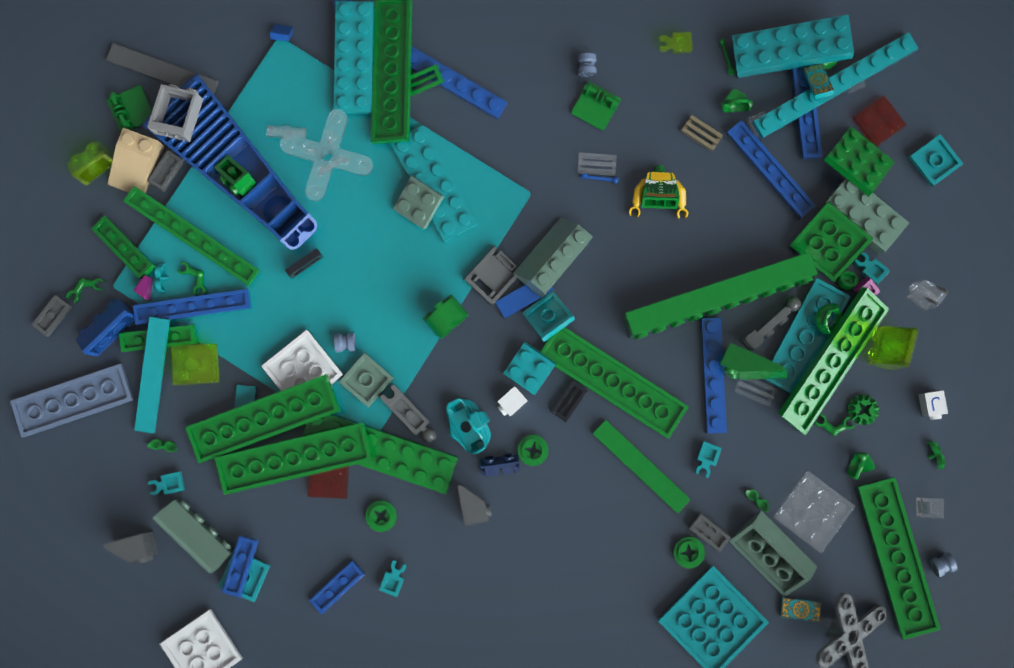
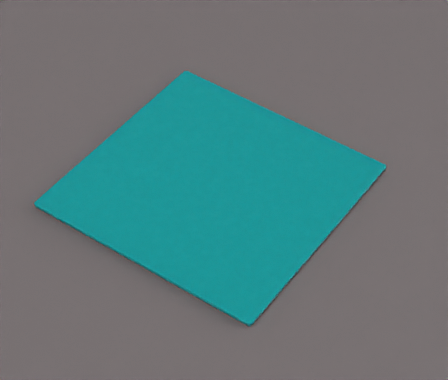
M276 40L228 113L300 205L317 222V230L300 247L289 249L270 230L196 169L191 167L165 207L259 269L260 273L249 287L154 223L138 249L155 266L166 264L162 275L169 276V280H162L165 292H158L155 287L156 267L147 275L153 279L150 301L134 291V288L141 279L127 265L113 284V287L138 304L194 297L193 288L196 286V277L189 274L182 275L177 271H185L186 266L180 262H186L190 267L204 272V287L207 289L206 295L249 289L251 309L170 320V324L174 327L195 324L197 342L276 392L281 390L261 366L304 331L308 330L343 373V376L332 384L341 411L333 414L358 423L364 422L367 426L382 430L393 411L379 396L370 407H367L339 381L358 359L366 353L394 378L381 394L388 398L392 397L393 390L390 388L392 383L405 394L439 340V337L435 335L422 318L429 312L433 313V307L440 301L443 302L450 294L460 304L463 303L472 289L464 278L494 245L498 248L527 203L531 193L425 127L478 223L477 226L444 243L432 219L427 228L422 229L393 209L408 183L409 177L390 143H371L372 114H334V70L290 42ZM410 118V132L423 126ZM317 248L323 255V258L295 278H290L285 270ZM199 288L197 292L198 296L203 295V290ZM348 332H354L356 351H349L346 348L343 352L336 353L334 333H341L346 336Z

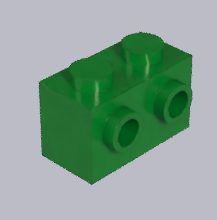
M229 155L214 167L220 174L218 179L225 186L230 185L228 188L236 196L240 194L244 198L257 185L252 176Z

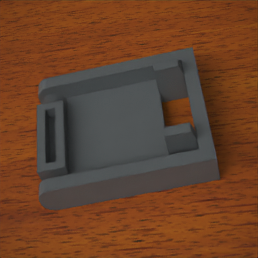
M495 245L464 278L490 305H493L517 279L512 273L517 266L502 251H499L495 256L493 255L497 250ZM478 279L491 289L488 295L475 284Z

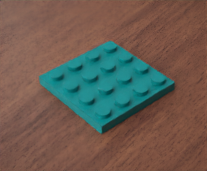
M713 565L657 620L703 668H725L769 623Z

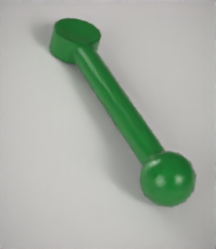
M721 38L719 45L722 46L729 68L728 75L733 76L736 70L732 68L725 46L726 40Z

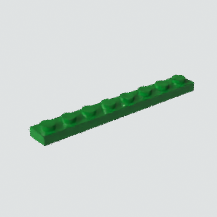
M133 186L123 202L249 287L260 273L259 269L137 187Z

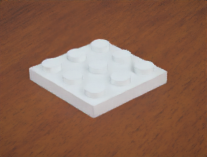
M308 330L304 331L261 366L281 391L328 374L331 385L343 376V373Z
M211 609L160 644L175 668H230L243 659Z

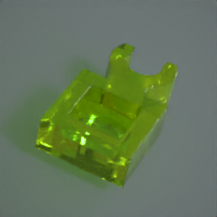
M691 32L672 33V38L668 36H660L659 38L660 42L664 41L667 44L666 46H660L661 52L673 48V53H692Z

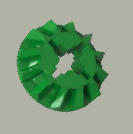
M857 395L849 402V417L859 425L873 423L879 416V406L870 395ZM861 405H870L867 409L868 415H866L865 413L858 415V413H860L861 411Z
M529 435L519 443V458L527 465H540L548 456V445L540 436ZM534 442H536V449L542 452L535 453L532 459H530V452L525 450V448H531Z
M376 501L366 511L367 524L377 532L388 531L394 526L397 519L396 509L391 503L386 501ZM386 509L387 511L385 512V517L388 520V522L382 519L378 521V523H376L378 518L376 512L381 513Z
M685 537L680 539L674 546L673 555L676 562L682 567L695 568L702 563L705 557V549L698 539ZM687 544L691 550L697 551L691 554L690 561L687 555L681 554L687 551Z

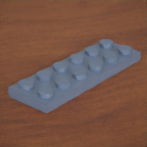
M118 364L11 400L10 402L21 438H25L134 401L124 366L123 364Z

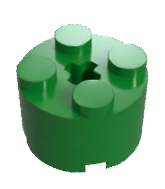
M450 294L443 302L440 301L433 307V313L429 312L422 319L435 335L442 339L452 329L461 324L469 314L456 298Z

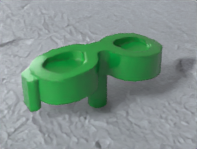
M154 439L147 444V447L154 450L177 451L176 444L173 441H167L163 444L161 439Z
M934 441L927 442V445H930L935 453L928 455L929 459L936 457L938 463L937 470L943 469L945 457L941 453L939 444Z
M756 490L745 491L746 496L750 500L755 501L761 511L766 513L769 511L768 501L758 499L759 494Z

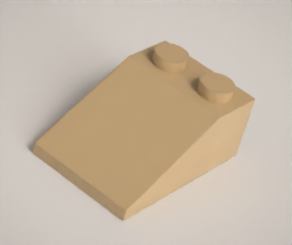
M123 128L115 147L108 185L128 193L135 186L146 193L150 184L147 180L156 168L165 146L158 140Z

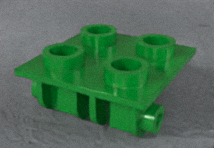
M588 81L571 114L604 131L621 98Z
M141 85L120 94L112 92L106 100L120 133L123 128L131 130L142 125L145 119L152 114L151 106Z

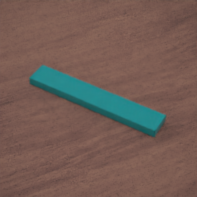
M149 317L134 431L155 433L170 319Z

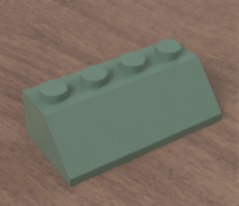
M560 218L516 269L513 275L543 298L588 245L593 236L579 224Z
M183 499L173 500L157 513L153 519L209 573L218 570L231 557L233 553L231 548L233 546L227 540H222L215 528L212 526L208 527L204 523L205 519L199 513L192 512L188 502Z
M762 511L749 519L729 540L784 597L810 581L817 569V566Z

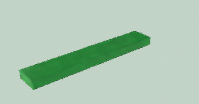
M604 420L592 433L677 514L691 500L607 420Z

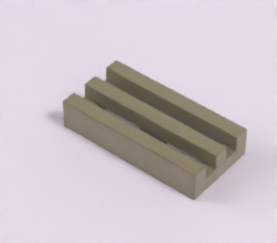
M693 115L690 116L681 130V133L713 152L723 136ZM691 122H693L694 124L698 125L699 127H701L702 129H704L705 131H707V132L710 133L711 135L715 136L717 139L713 138L712 136H710L709 134H707L706 132H704V131L701 130L700 128L696 127V126L693 125ZM689 127L701 136L705 137L706 139L711 141L713 145L709 144L708 142L704 141L691 131L687 130V128Z

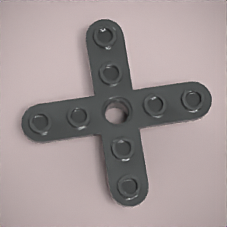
M841 593L835 601L837 617L833 616L831 618L832 623L829 631L826 633V638L831 641L818 651L816 662L819 666L827 668L846 653L850 668H868L862 639L886 620V610L883 606L875 605L857 619L852 597L849 594Z

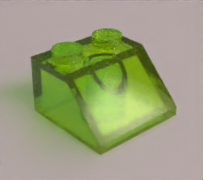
M96 141L90 143L82 153L74 155L70 159L71 161L67 163V166L75 179L88 185L111 168L113 157L104 145Z
M217 344L171 347L173 385L190 386L219 383Z

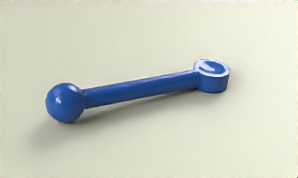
M584 173L580 174L581 179L612 181L614 184L619 182V178L616 176L610 178Z

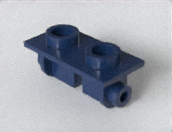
M507 453L499 457L486 456L480 459L482 476L499 475L498 468H502L503 474L517 473L516 471L520 470L518 454Z

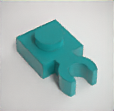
M862 252L860 257L864 259V262H859L855 259L853 263L856 267L863 268L864 270L861 274L871 278L877 286L890 270L876 258L871 262L869 256Z
M703 441L696 459L701 461V464L695 468V474H699L700 469L704 468L706 471L704 477L708 478L711 473L709 467L710 465L716 466L722 448Z
M181 471L162 475V482L158 480L148 482V485L155 484L157 486L156 491L150 492V495H157L162 490L164 495L185 490Z
M394 560L391 564L392 573L386 571L379 591L398 597L405 579L400 574L405 571L407 565L404 563L402 569H397L395 566L397 560Z

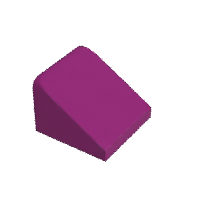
M146 275L143 276L134 288V291L150 301L153 279Z

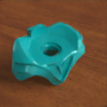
M458 398L449 402L446 407V415L449 422L448 432L450 437L459 442L465 451L470 454L482 452L491 439V432L487 425L490 419L486 412L480 411L476 403L468 399ZM464 421H468L471 425L469 432H464L461 429V424Z

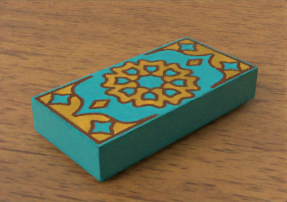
M822 63L803 68L804 76L815 99L834 95V89Z
M781 597L780 617L820 622L822 602Z

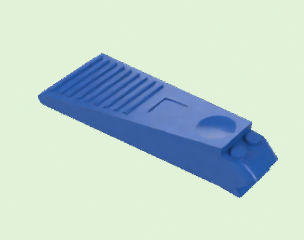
M198 73L191 76L180 89L186 90L191 88L198 91L203 102L190 142L154 134L147 128L151 115L145 119L142 126L270 230L286 247L297 249L317 230V222L296 200ZM171 97L163 123L183 128L191 101ZM227 155L241 165L257 183L244 198L240 194L236 196L228 188L230 185L225 186L218 179L220 174L214 167Z

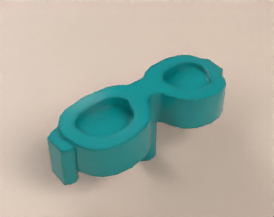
M158 264L155 269V287L158 292H165L162 280H169V276H162L166 264Z

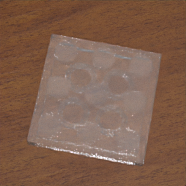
M806 471L773 518L819 553H822L856 506L811 472Z

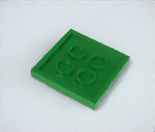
M851 126L824 159L825 162L868 197L875 191L895 163L888 155L883 153Z
M828 201L789 246L800 255L810 252L815 267L834 282L869 245L874 237Z

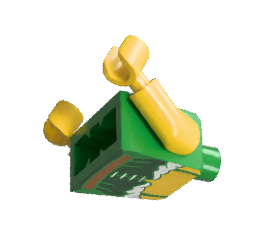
M655 166L654 172H648L646 178L641 179L635 187L632 199L633 207L629 210L630 216L633 209L638 210L637 218L640 216L639 205H641V208L677 209L679 206V209L675 212L676 218H680V211H683L684 218H687L688 211L684 208L686 205V190L675 179L673 173H665L664 166Z

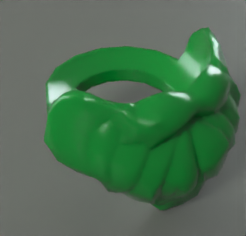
M733 89L724 101L721 102V108L724 113L750 111L753 105L752 100L736 89Z
M830 303L815 311L814 322L821 333L825 335L831 334L830 331L834 330L842 318V314L838 310L840 308L839 305ZM834 312L836 314V321L832 326H827L828 318Z
M855 452L847 473L851 478L857 480L860 473L871 471L876 466L867 452Z

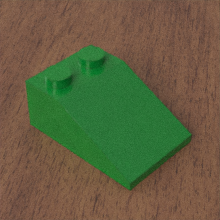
M730 343L720 363L723 371L726 373L725 375L734 380L737 378L741 380L786 379L787 377L784 366Z

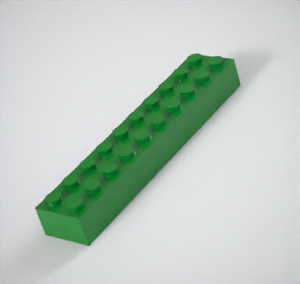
M809 252L627 312L622 316L629 339L634 337L635 340L646 337L648 332L652 331L653 334L662 332L669 325L671 328L678 327L685 323L684 320L687 319L689 322L696 321L703 317L705 313L707 316H711L722 311L721 308L725 307V310H729L740 305L739 302L743 301V304H747L758 299L760 295L761 298H765L776 293L778 289L779 292H783L794 287L796 283L797 286L807 284L813 281V277L818 273Z

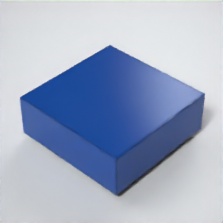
M275 24L270 32V39L289 41L293 34V27Z

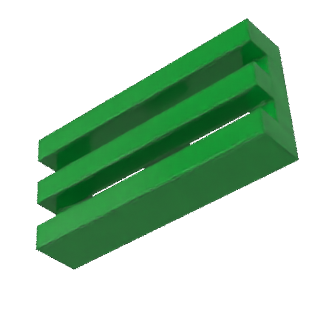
M438 64L411 75L412 80L433 70L435 71V74L412 83L411 88L436 77L438 81L415 91L411 89L410 97L445 82L441 76V71H439Z

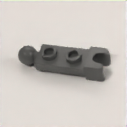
M797 297L788 298L784 308L777 312L760 329L751 331L741 341L750 351L755 350L765 341L763 337L767 339L775 332L773 328L777 324L781 326L789 319L787 316L791 311L794 312L800 309V299Z
M392 383L390 388L393 390V396L388 398L384 394H380L381 400L415 435L421 432L423 441L426 443L433 442L437 435L434 429L426 427L429 421Z

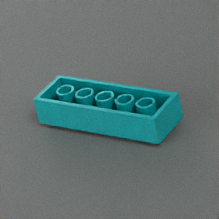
M849 14L732 35L738 78L852 59L854 55Z

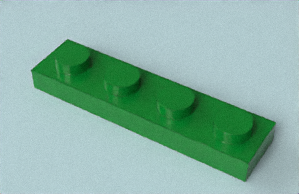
M104 215L91 228L139 279H142L145 275L147 276L156 267L107 216Z
M195 324L169 327L167 347L198 343ZM147 330L119 333L121 352L145 350Z

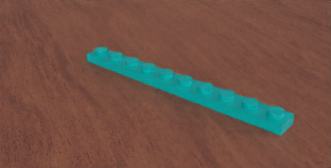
M907 33L830 77L829 80L834 89V95L815 99L811 89L754 120L752 125L760 138L763 139L918 49V46L910 33Z

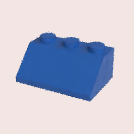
M118 298L112 300L106 306L107 309L103 313H99L93 318V323L89 327H84L79 332L76 341L84 354L98 357L119 337V333H123L135 321L134 311L123 300Z

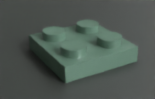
M411 176L393 209L422 229H426L444 196L421 180Z
M364 353L339 383L367 407H370L394 378Z

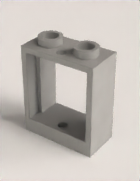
M161 84L147 128L156 135L190 142L203 102L202 97L198 94V91L191 88L184 90L173 84H169V86ZM171 97L191 101L183 128L163 123Z

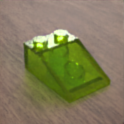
M879 327L874 331L872 337L874 345L868 353V359H870L868 365L890 371L909 367L919 328Z

